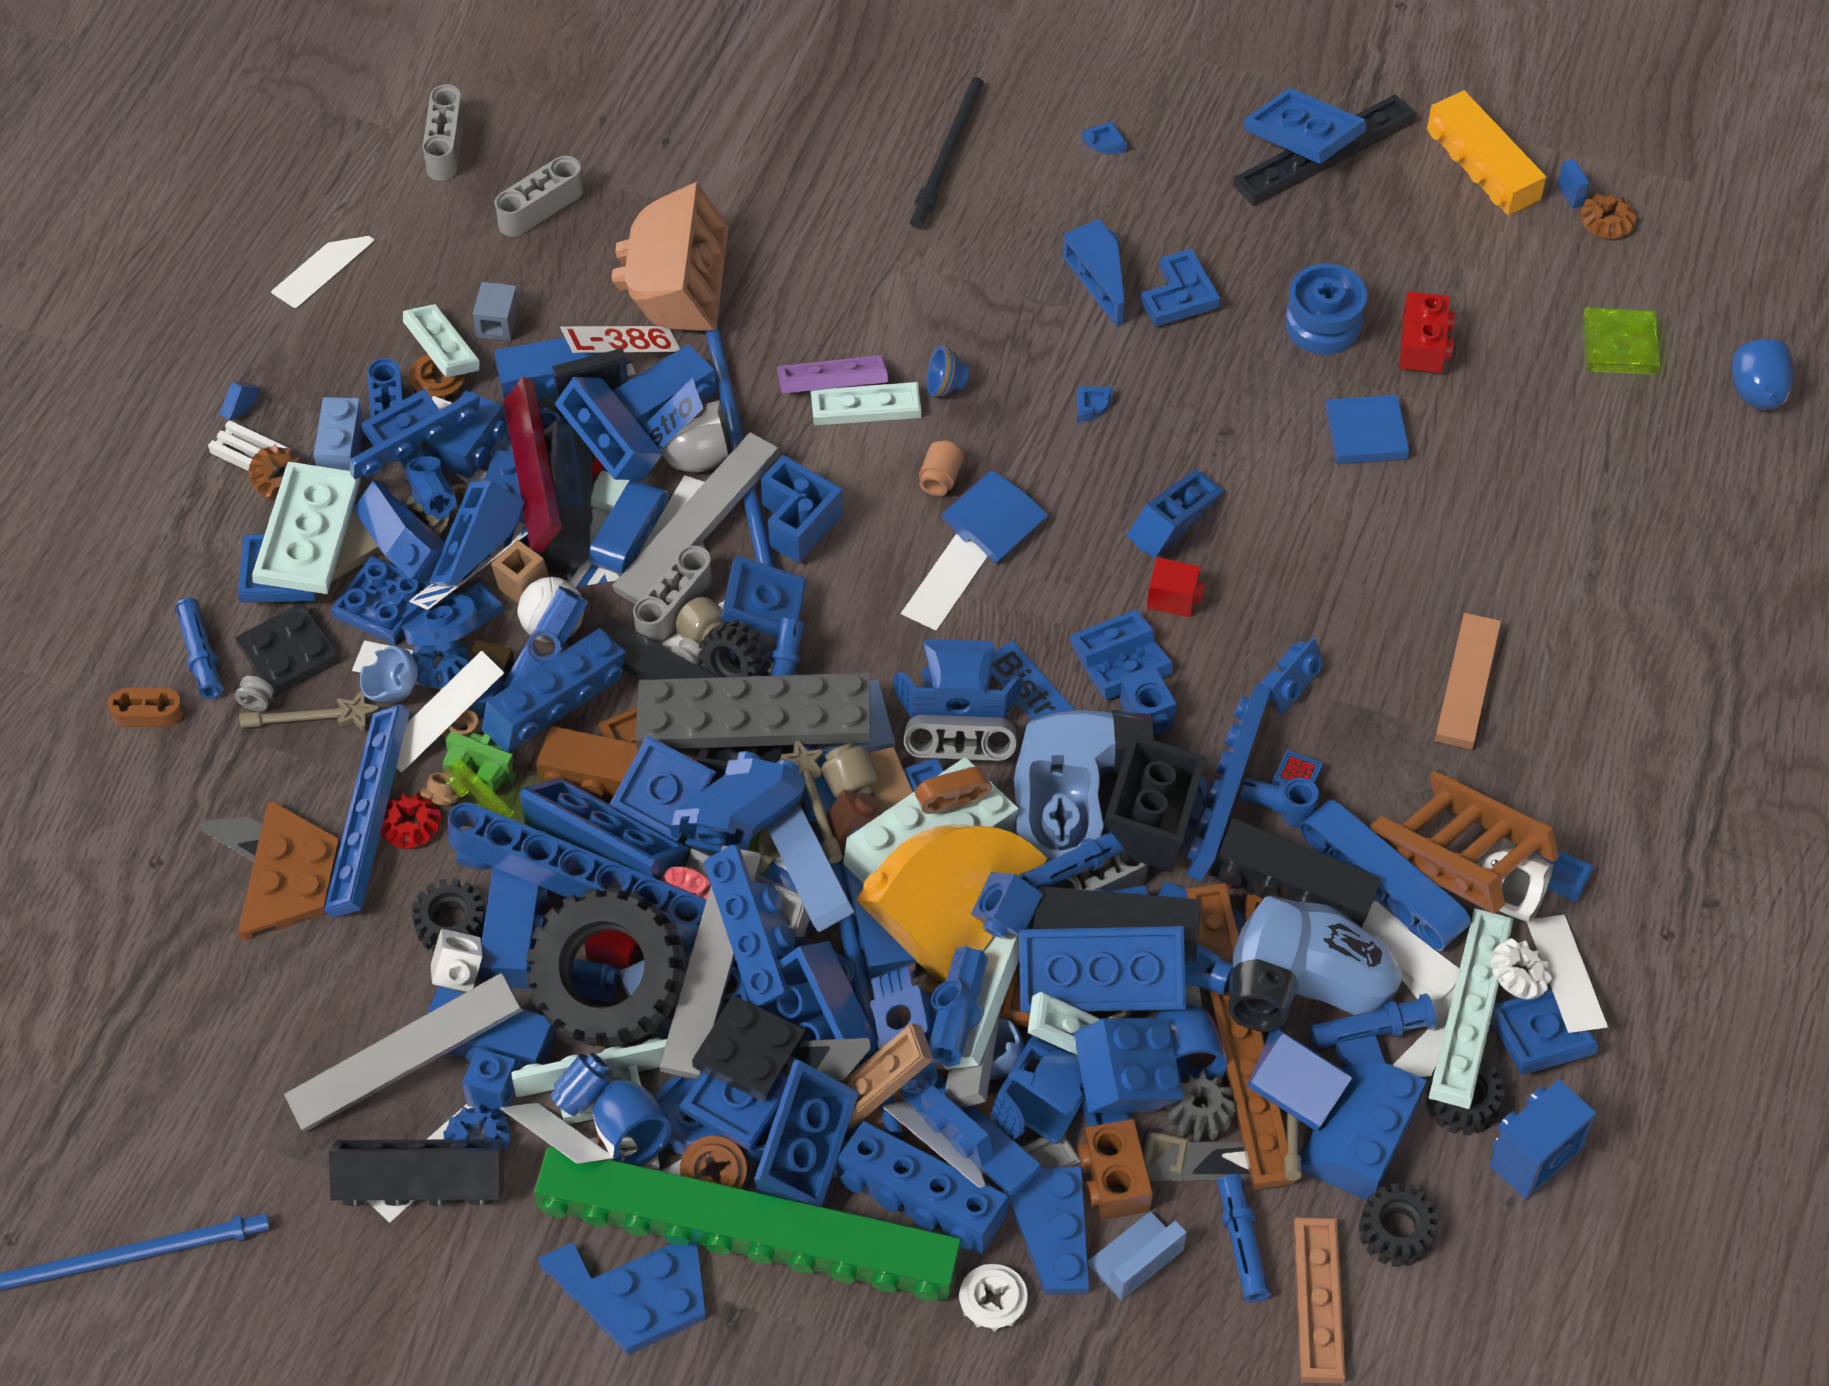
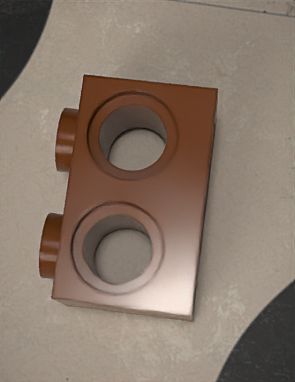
M1134 1119L1085 1127L1083 1143L1077 1145L1078 1157L1081 1160V1168L1089 1169L1091 1181L1086 1182L1090 1206L1098 1207L1101 1220L1149 1212L1152 1190ZM1102 1148H1112L1118 1153L1108 1156L1102 1154L1099 1150ZM1121 1185L1127 1191L1124 1193H1114L1108 1187Z

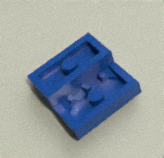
M989 471L942 513L940 517L964 542L971 539L996 564L1044 521L1048 515L1010 481L993 471Z
M1136 609L1069 635L1070 643L1077 657L1105 700L1121 695V684L1124 680L1157 669L1161 678L1173 674L1172 661L1156 644L1153 629Z

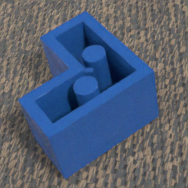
M784 455L761 478L762 505L775 512L768 520L769 545L771 548L800 564L843 516L842 488Z

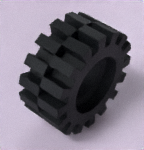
M739 620L725 622L704 637V640L699 645V648L702 650L698 652V659L705 660L700 665L701 668L708 670L719 678L767 676L769 674L767 670L771 668L772 662L766 659L771 657V651L764 650L763 646L768 643L765 638L761 640L757 638L760 632L756 628L749 631V623L743 622L740 624ZM728 648L737 654L742 667L732 660Z
M446 879L439 880V888H435L433 883L426 886L428 894L420 891L417 895L418 902H414L412 907L416 934L419 941L422 940L424 948L428 950L432 946L433 954L441 929L473 935L482 939L486 917L484 902L477 889L473 891L470 883L466 882L461 887L460 879H453L452 885L447 886ZM457 908L465 913L464 920L455 926L442 927L435 923L436 915L445 909Z
M1481 1058L1475 1089L1479 1092L1481 1099L1477 1104L1470 1106L1469 1109L1428 1098L1435 1069L1433 1070L1426 1092V1105H1430L1428 1112L1432 1118L1438 1115L1437 1124L1441 1128L1447 1122L1451 1124L1448 1132L1456 1134L1457 1127L1463 1128V1135H1470L1472 1128H1475L1478 1134L1484 1131L1485 1125L1490 1127L1494 1123L1495 1117L1498 1116L1505 1090H1502L1504 1084L1502 1077L1496 1079L1498 1070L1494 1066L1489 1070L1485 1069L1487 1060Z
M1398 1183L1391 1184L1389 1191L1384 1186L1378 1188L1376 1196L1372 1193L1368 1197L1367 1203L1364 1204L1359 1223L1362 1245L1368 1243L1366 1251L1370 1256L1375 1252L1379 1253L1377 1261L1383 1264L1386 1258L1392 1259L1393 1267H1399L1401 1260H1405L1407 1267L1414 1264L1415 1258L1419 1261L1424 1259L1427 1251L1430 1252L1439 1226L1437 1225L1439 1220L1438 1212H1433L1435 1207L1433 1201L1430 1199L1424 1202L1426 1193L1421 1190L1416 1195L1412 1194L1413 1186L1406 1184L1404 1191H1399ZM1390 1213H1400L1413 1221L1415 1231L1408 1237H1396L1384 1229L1382 1220Z

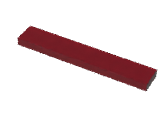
M522 376L504 399V407L521 499L525 501L523 512L530 549L542 553L562 527L534 382Z

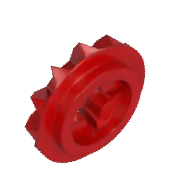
M402 792L399 798L394 800L388 799L380 833L389 844L403 849L420 847L431 841L438 833L441 826L440 810L432 802V798H425L420 792L416 795H407ZM401 813H406L409 816L415 814L418 826L410 821L403 823Z

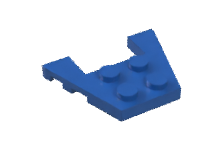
M574 1242L538 1257L541 1269L548 1276L551 1275L562 1286V1290L573 1301L576 1300L590 1314V1318L627 1355L706 1320L698 1246L695 1242H689L687 1246L670 1243L665 1247L595 1278H590Z

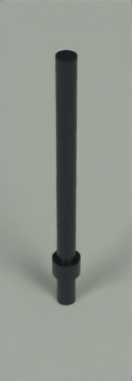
M979 77L971 79L927 183L918 192L915 199L916 208L910 219V224L914 228H922L929 211H932L939 198L938 189L983 88L984 81Z

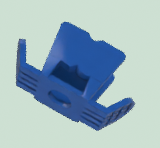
M926 639L924 641V650L929 668L922 670L925 688L916 687L904 672L896 673L893 676V685L900 703L911 717L917 715L1005 718L1020 695L1023 679L1019 676H1014L1003 690H989L992 676L990 666L995 646L992 641Z
M914 963L871 979L875 1000L870 1001V1006L875 1018L879 1049L910 1023L921 1025L927 1041L929 1042L937 1011L931 1004L932 993L913 984L911 971L915 970ZM897 1007H908L911 1012L910 1021L905 1027L902 1025L899 1013L894 1011ZM929 1063L901 1088L911 1093H923L930 1086L935 1085L937 1069L934 1063Z
M1033 1035L999 1090L990 1115L991 1120L1011 1139H1015L1023 1134L1025 1124L1051 1143L1059 1144L1085 1100V1092L1079 1088L1083 1087L1078 1056ZM1032 1059H1041L1035 1073L1026 1071Z

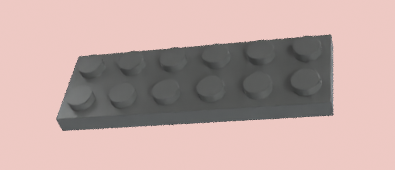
M870 673L639 680L636 722L637 750L640 749L647 735L672 749L794 745L797 740L802 745L850 742L870 743Z

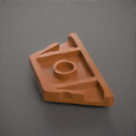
M268 802L238 929L240 940L252 939V933L275 925L277 930L292 926L299 920H310L326 915L324 908L340 848L339 839L275 802Z

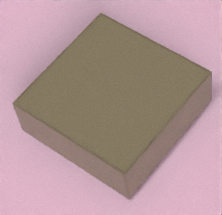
M1148 1132L1144 1152L1146 1168L1175 1144H1179L1176 1166L1170 1165V1171L1181 1174L1185 1149L1187 1155L1189 1139Z

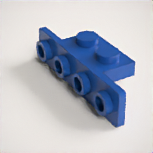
M423 389L362 422V430L373 444V447L350 460L351 476L353 479H357L363 475L365 477L374 475L386 462L394 458H405L413 452L416 446L425 441H436L445 434L447 429L456 424H467L476 417L479 411L480 396L476 391L439 410L427 391Z
M731 845L704 861V866L751 1004L761 1008L788 993L779 960L795 950V936L789 926H787L782 911V898L774 888V885L751 881L740 847Z
M938 1074L935 1085L930 1086L923 1093H911L904 1089L901 1091L902 1099L924 1118L927 1125L934 1132L941 1133L947 1138L962 1157L969 1158L1009 1195L1015 1194L1040 1172L1039 1163L976 1107L972 1105L960 1109L944 1095L947 1082Z

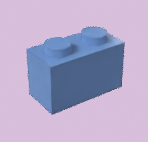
M323 397L314 449L316 466L350 471V460L361 453L364 435L362 430L364 418L359 398Z

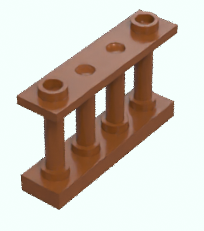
M1436 771L1429 775L1434 798L1403 824L1395 823L1380 816L1371 824L1372 831L1434 883L1493 914L1497 913L1505 905L1501 881L1532 853H1536L1552 862L1559 858L1553 828L1542 821L1538 822L1461 784L1457 779L1449 778ZM1445 808L1458 814L1454 820L1432 839L1416 834ZM1473 823L1488 829L1461 854L1453 853L1446 849L1452 841ZM1503 838L1518 844L1491 869L1475 864L1478 859Z

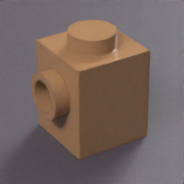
M516 540L491 563L499 590L518 604L520 596L531 583L538 579L549 577L544 558L519 540Z

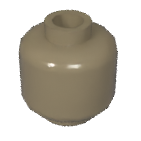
M698 597L690 600L678 613L676 630L681 638H690L700 645V642L704 640L707 634L725 623V621L721 620L723 609L715 601L707 597Z
M850 742L825 755L827 761L822 765L821 770L836 799L842 790L873 794L870 787L878 781L879 774L865 747H855L853 742Z

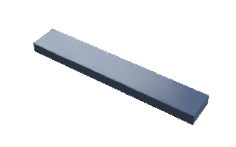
M798 804L769 825L767 829L817 932H821L853 914L854 910L801 805Z

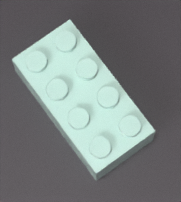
M964 757L938 776L975 766ZM991 781L992 790L982 800L935 814H925L922 811L914 791L847 837L843 865L864 884L867 877L875 872L898 846L922 831L943 825L965 824L994 827L1013 833L1018 808Z

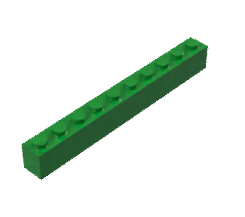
M551 1146L547 1147L534 1190L536 1208L541 1209L543 1213L552 1217L564 1218L566 1215L582 1218L585 1223L595 1227H605L607 1224L623 1227L627 1233L635 1236H647L648 1233L663 1236L668 1242L680 1246H687L689 1242H695L698 1245L706 1246L707 1250L715 1254L729 1255L731 1252L747 1255L749 1260L759 1264H771L774 1261L787 1264L790 1269L799 1273L811 1274L813 1271L827 1273L834 1280L843 1283H853L855 1280L871 1283L879 1291L892 1293L902 1290L911 1292L916 1298L927 1302H936L938 1299L948 1301L960 1245V1238L613 1160L605 1159L575 1163Z

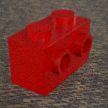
M1407 291L1402 316L1399 369L1441 373L1444 359L1451 360L1453 338H1447V332H1453L1455 311L1449 310L1450 296Z

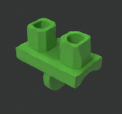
M451 731L447 736L446 746L448 752L442 764L444 773L453 774L462 780L468 769L477 771L478 773L475 776L476 785L481 790L491 794L503 782L512 784L516 777V772L512 770L513 754L505 752L486 733L483 736L473 733L468 738Z

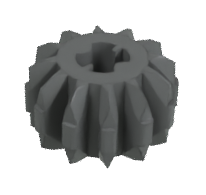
M1205 1070L1200 1072L1198 1079H1195L1188 1072L1183 1075L1181 1088L1184 1099L1165 1106L1166 1110L1169 1111L1167 1121L1169 1125H1179L1178 1134L1180 1137L1191 1132L1194 1133L1193 1138L1195 1142L1201 1140L1202 1134H1206L1214 1141L1218 1136V1130L1226 1132L1229 1129L1230 1118L1235 1115L1236 1105L1231 1101L1233 1097L1231 1087L1221 1088L1223 1081L1221 1076L1210 1081L1207 1079Z

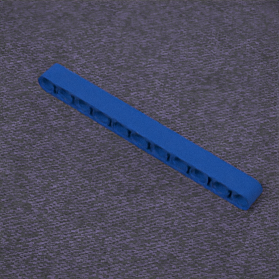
M460 803L451 809L448 816V842L455 851L565 897L573 894L580 897L585 895V890L593 888L608 891L605 888L607 886L617 887L630 894L633 892L647 901L655 903V906L662 910L678 928L677 933L684 940L685 946L694 947L706 899L476 804ZM462 826H469V827H472L473 829H471V830H462V829H460V827H462ZM498 841H505V842H508V843H510V844H508V845H498V844H496V842H498ZM534 856H541V857H544V858H546V859L539 861V860H534L532 857H534ZM578 871L582 875L574 876L569 874V872ZM686 916L693 920L686 922L680 920L679 917ZM795 937V949L799 946L812 944ZM835 953L851 985L854 974L853 965L847 958ZM734 959L733 966L738 968L736 959Z

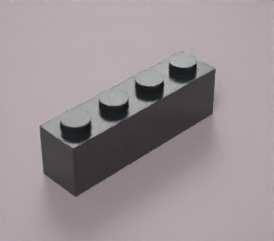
M556 420L543 433L562 529L542 553L533 551L544 558L546 567L569 575L589 560V550L591 547L590 526L593 520L591 495L594 489L592 464L595 454L572 426Z
M1234 818L1230 822L1210 872L1211 876L1220 879L1223 883L1253 892L1262 899L1267 896H1275L1296 902L1328 905L1342 912L1361 927L1369 914L1381 877Z
M1039 886L1038 890L1043 895L1036 907L1033 929L1184 926L1185 961L1197 962L1201 899Z
M503 1139L336 1140L329 1151L330 1201L342 1200V1204L346 1206L365 1205L368 1203V1200H384V1203L389 1206L406 1205L410 1203V1200H426L428 1205L433 1206L447 1205L452 1200H468L469 1204L480 1206L492 1204L494 1200H500L504 1190Z

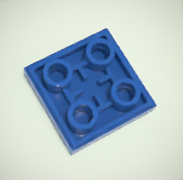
M370 556L330 609L332 617L396 646L404 635L402 616L414 605L409 601L432 583L425 579L411 580L398 567Z

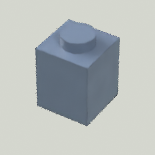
M481 282L472 313L476 337L511 341L520 309L516 286L503 283Z

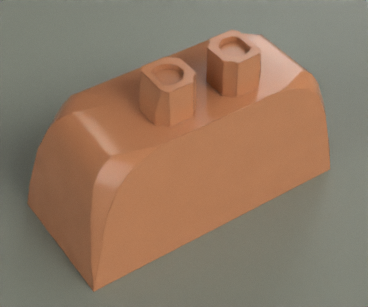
M697 182L659 198L646 206L633 222L630 238L616 243L615 252L617 259L625 266L613 269L612 282L619 291L628 290L629 296L651 323L671 329L716 330L729 228L727 222Z

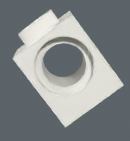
M441 929L431 961L432 984L466 992L473 989L482 960L480 937Z

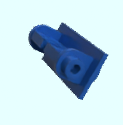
M1314 637L1307 644L1302 641L1298 642V644H1292L1276 664L1278 670L1283 672L1272 669L1264 680L1258 684L1270 690L1266 703L1270 700L1274 701L1280 715H1283L1290 705L1298 699L1301 692L1324 666Z
M574 959L572 969L574 987L584 999L612 1004L619 981L618 972L622 970V967L612 966L610 963L601 964Z

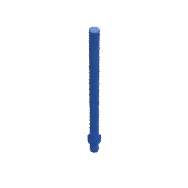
M266 1213L243 1219L241 1215L232 1217V1221L3 1272L0 1273V1291L236 1238L237 1242L246 1240L245 1235L270 1230L268 1215Z

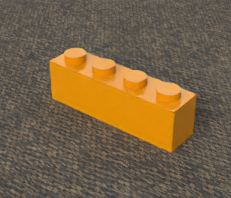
M1465 90L1431 105L1427 125L1429 134L1433 139L1438 140L1448 151L1450 157L1466 170L1471 180L1480 185L1495 205L1499 206L1509 216L1541 200L1546 176Z

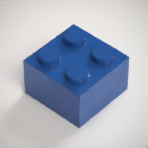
M1168 1018L1101 1019L1073 1033L1088 1113L1154 1112L1184 1099Z
M1560 1079L1548 1089L1544 1086L1539 1087L1530 1096L1526 1103L1528 1106L1518 1114L1516 1111H1512L1498 1126L1500 1135L1492 1144L1494 1153L1489 1166L1525 1200L1582 1151L1596 1112Z

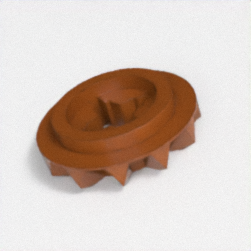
M1611 192L1606 197L1596 193L1593 199H1586L1580 212L1583 226L1590 233L1606 239L1620 238L1629 234L1634 228L1637 215L1634 214V205L1626 204L1624 196L1618 199L1613 198ZM1609 211L1615 212V215H1612V214H1611V215H1609L1608 217H1605L1604 219H1602V217H1603V212H1604V213H1608Z
M428 354L417 359L411 366L408 374L410 386L414 389L415 393L425 389L431 398L436 396L445 400L449 394L458 395L459 388L465 386L466 373L446 378ZM435 370L442 377L441 383H436L433 379Z
M274 444L271 447L262 448L250 462L249 478L251 484L262 497L270 501H276L283 479L282 477L268 479L275 470L273 465L277 468H285L288 462L302 464V457H297L292 453L290 447L281 448Z
M720 1135L700 1137L687 1147L680 1162V1176L718 1184L711 1174L705 1176L704 1174L696 1175L707 1166L706 1152L709 1151L710 1156L716 1162L730 1161V1164H727L720 1171L721 1184L741 1189L746 1178L747 1165L745 1155L735 1142Z

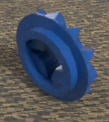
M456 640V645L452 649L446 651H436L433 646L415 645L412 653L418 665V678L416 681L432 688L445 687L470 662L467 648H463L459 640ZM443 654L444 660H441L437 669H435L433 660L437 658V655Z
M481 1103L477 1107L469 1109L463 1106L459 1114L455 1117H449L448 1126L443 1131L444 1139H470L469 1132L465 1128L477 1131L480 1127L484 1126L483 1131L487 1139H503L504 1153L509 1146L511 1134L507 1119L499 1113L497 1108L490 1110Z

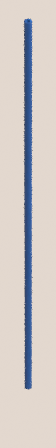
M717 323L716 330H705L733 451L744 439ZM754 484L742 498L756 560L759 563L773 567ZM796 667L794 675H798ZM814 744L803 745L806 750H815ZM816 822L818 835L823 837L819 824ZM841 861L831 863L849 900ZM853 914L840 920L838 924L846 958L851 962L854 969L852 978L853 991L879 1042L875 1018L870 1006V1001H872ZM892 1094L879 1106L885 1132L898 1138L903 1134L900 1121L883 1108L884 1105L896 1103L894 1094Z

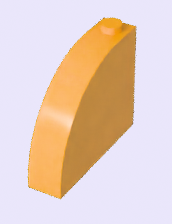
M965 824L938 826L922 831L898 846L879 868L867 877L863 884V890L855 900L936 981L944 982L947 980L956 948L968 946L972 949L983 951L993 935L982 929L984 923L971 915L990 873H1009L1019 877L1021 873L1044 864L1047 858L1022 837L1003 829Z

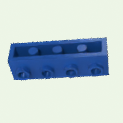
M600 628L487 700L481 730L490 736L505 752L510 753L619 681L623 673L622 666L626 651Z
M865 1121L861 1123L837 1158L838 1180L846 1188L855 1193L863 1192L875 1198L882 1207L889 1211H899L913 1218L914 1222L925 1230L933 1231L936 1227L943 1235L960 1238L959 1248L972 1249L983 1255L1008 1216V1195L987 1184L981 1188L977 1187L956 1168ZM942 1188L945 1189V1190H944L943 1192H941V1193H936V1191H938V1190H940V1189H942Z

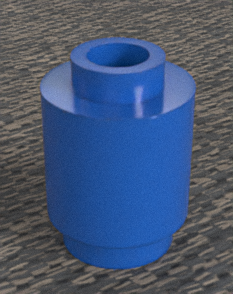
M591 1053L589 1056L579 1054L554 1083L555 1090L551 1093L552 1100L563 1111L572 1116H576L580 1110L586 1111L601 1094L604 1087L611 1082V1077L608 1074L610 1070L609 1065L594 1053Z

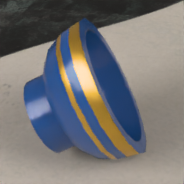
M945 346L937 347L929 362L926 385L930 396L942 397L948 395L954 389L962 390L968 379V364L960 361L957 354Z

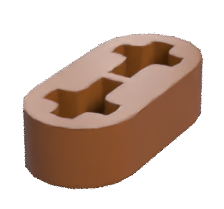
M122 688L113 692L107 702L112 720L117 725L123 727L172 726L182 718L184 713L180 696L170 688ZM127 703H132V705L127 708V711L122 712L120 710L124 709ZM165 703H170V705L166 707V711H159V709L163 708Z
M975 766L927 779L916 788L915 796L925 814H935L982 800L991 792L992 785L985 770L982 767Z

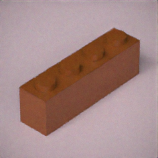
M550 726L536 762L539 783L560 777L597 798L612 800L638 752L637 746L631 742ZM683 754L697 762V756Z

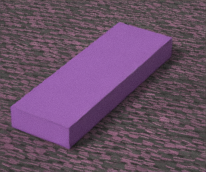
M881 355L777 367L781 394L888 382L887 368Z

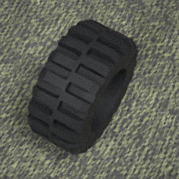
M609 887L608 891H601L598 888L585 890V895L577 897L573 894L565 898L562 908L559 910L552 908L544 916L548 919V922L543 929L536 928L532 936L533 939L537 940L534 950L528 949L526 962L531 964V972L526 973L527 985L533 988L534 995L531 998L536 1008L542 1010L545 1014L544 1019L553 1027L563 1032L562 1034L594 1047L603 1046L610 1048L619 1047L623 1044L632 1046L642 1042V1037L648 1034L654 1036L663 1029L660 1024L666 1018L672 1019L674 1016L675 1005L679 999L689 964L685 960L684 953L687 949L684 940L677 933L678 928L662 910L645 898L633 892L631 894L627 893L622 889ZM606 930H616L628 934L638 943L644 955V972L637 989L626 1000L614 1006H597L587 1002L575 989L572 977L573 963L579 949L589 938Z

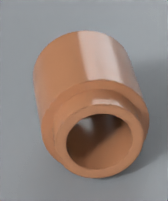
M944 440L930 445L919 472L920 487L928 494L943 496L948 490L952 489L964 460L962 451L955 443Z

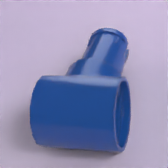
M1245 777L1239 801L1271 808L1274 813L1281 814L1283 821L1287 825L1300 828L1301 823L1316 811L1319 791L1317 786L1306 778H1295L1287 784L1280 782L1279 786ZM1298 801V802H1303V803H1305V804H1297V803H1294V802Z

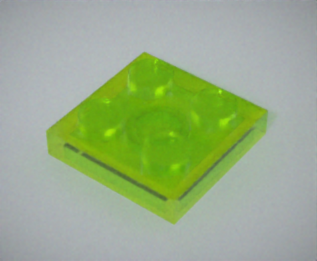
M1584 307L1582 323L1586 371L1657 375L1660 363L1655 311Z
M459 757L444 770L449 775L445 783L459 797H463L467 793L480 807L507 818H511L515 814Z

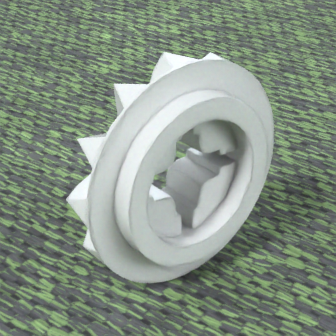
M1512 938L1503 944L1500 943L1494 949L1491 956V967L1498 982L1508 992L1522 999L1538 998L1548 989L1547 985L1552 979L1551 975L1546 971L1549 963L1540 960L1538 957L1539 950H1530L1526 940L1517 943ZM1517 963H1519L1520 966L1526 967V968L1529 970V972H1527V971H1526L1525 969H1523V968H1520V969H1519V967H1514V966H1515Z
M987 1264L975 1268L964 1278L960 1287L959 1301L964 1316L972 1320L977 1328L980 1326L988 1327L995 1332L1000 1327L1007 1325L1012 1327L1014 1322L1021 1315H1024L1028 1295L1024 1281L1014 1270L999 1264ZM985 1287L988 1291L991 1290L994 1295L1005 1293L1001 1296V1310L992 1302L986 1305L982 1304L986 1300Z

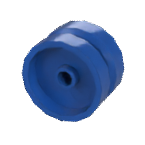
M1321 263L1308 266L1298 272L1290 283L1285 317V329L1289 338L1300 348L1314 354L1331 355L1344 352L1353 346L1361 335L1363 315L1365 314L1367 289L1362 279L1352 270L1338 264Z

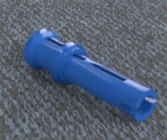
M1424 993L1420 994L1419 999L1398 1004L1395 1001H1389L1383 1005V1009L1339 1018L1329 1022L1311 1024L1309 1026L1310 1036L1315 1050L1336 1045V1043L1389 1033L1390 1036L1400 1037L1404 1031L1421 1027H1426L1428 1030L1435 1029L1436 1015L1430 996Z

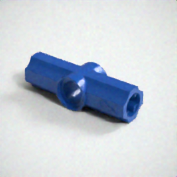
M419 444L408 456L398 459L399 465L411 486L413 500L421 504L425 513L431 514L436 520L447 518L450 512L457 507L456 497L442 473L441 461L432 456L428 447H423Z
M559 586L502 686L505 688L511 686L559 655L586 608L588 601L574 591ZM541 635L549 636L555 642V649L550 652L541 651L537 648L535 639Z
M968 946L956 948L947 980L941 983L931 996V1004L937 1011L928 1044L933 1057V1063H940L947 1067L959 1065L968 1033L977 1026L984 1015V1008L979 1003L978 996L989 958L982 950H975Z

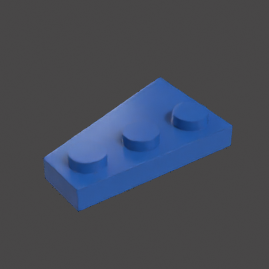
M1040 1167V1172L1015 1194L1009 1195L1005 1191L1011 1205V1212L1015 1222H1018L1027 1245V1252L1044 1294H1087L1089 1284L1081 1167Z

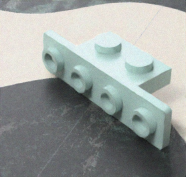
M653 1038L641 1045L627 1048L610 1047L596 1055L609 1065L610 1083L617 1080L636 1082L641 1086L638 1072L660 1068L667 1039ZM571 1055L560 1062L545 1065L529 1064L520 1070L513 1071L511 1075L516 1097L555 1090L554 1083L578 1055ZM600 1095L586 1111L580 1110L576 1116H572L561 1109L563 1121L567 1124H573L594 1119L593 1106Z

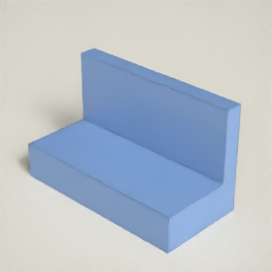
M1149 1211L1088 1260L1087 1265L1122 1301L1184 1250L1187 1232L1176 1221L1165 1227Z

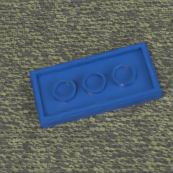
M1184 926L1019 930L1021 1012H1031L1032 997L1039 992L1048 994L1082 1011L1186 1009Z

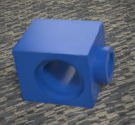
M1157 669L1122 681L1120 704L1124 711L1150 714L1153 734L1162 733L1174 725L1176 702Z
M991 872L971 915L984 923L982 927L984 931L995 937L1003 939L1006 934L1019 936V930L1027 929L1043 893L1015 874Z
M477 1048L462 1081L467 1106L477 1107L481 1103L490 1110L497 1108L499 1113L506 1117L507 1113L500 1108L510 1106L515 1095L511 1073L518 1070L516 1059Z

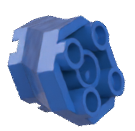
M739 752L737 760L728 761L725 775L675 810L671 826V836L678 839L679 833L687 836L685 844L713 853L720 852L722 845L728 847L737 845L741 846L742 850L749 851L752 837L800 804L806 778L799 774L800 766L794 762L781 760L773 763L761 760L760 756L751 752Z

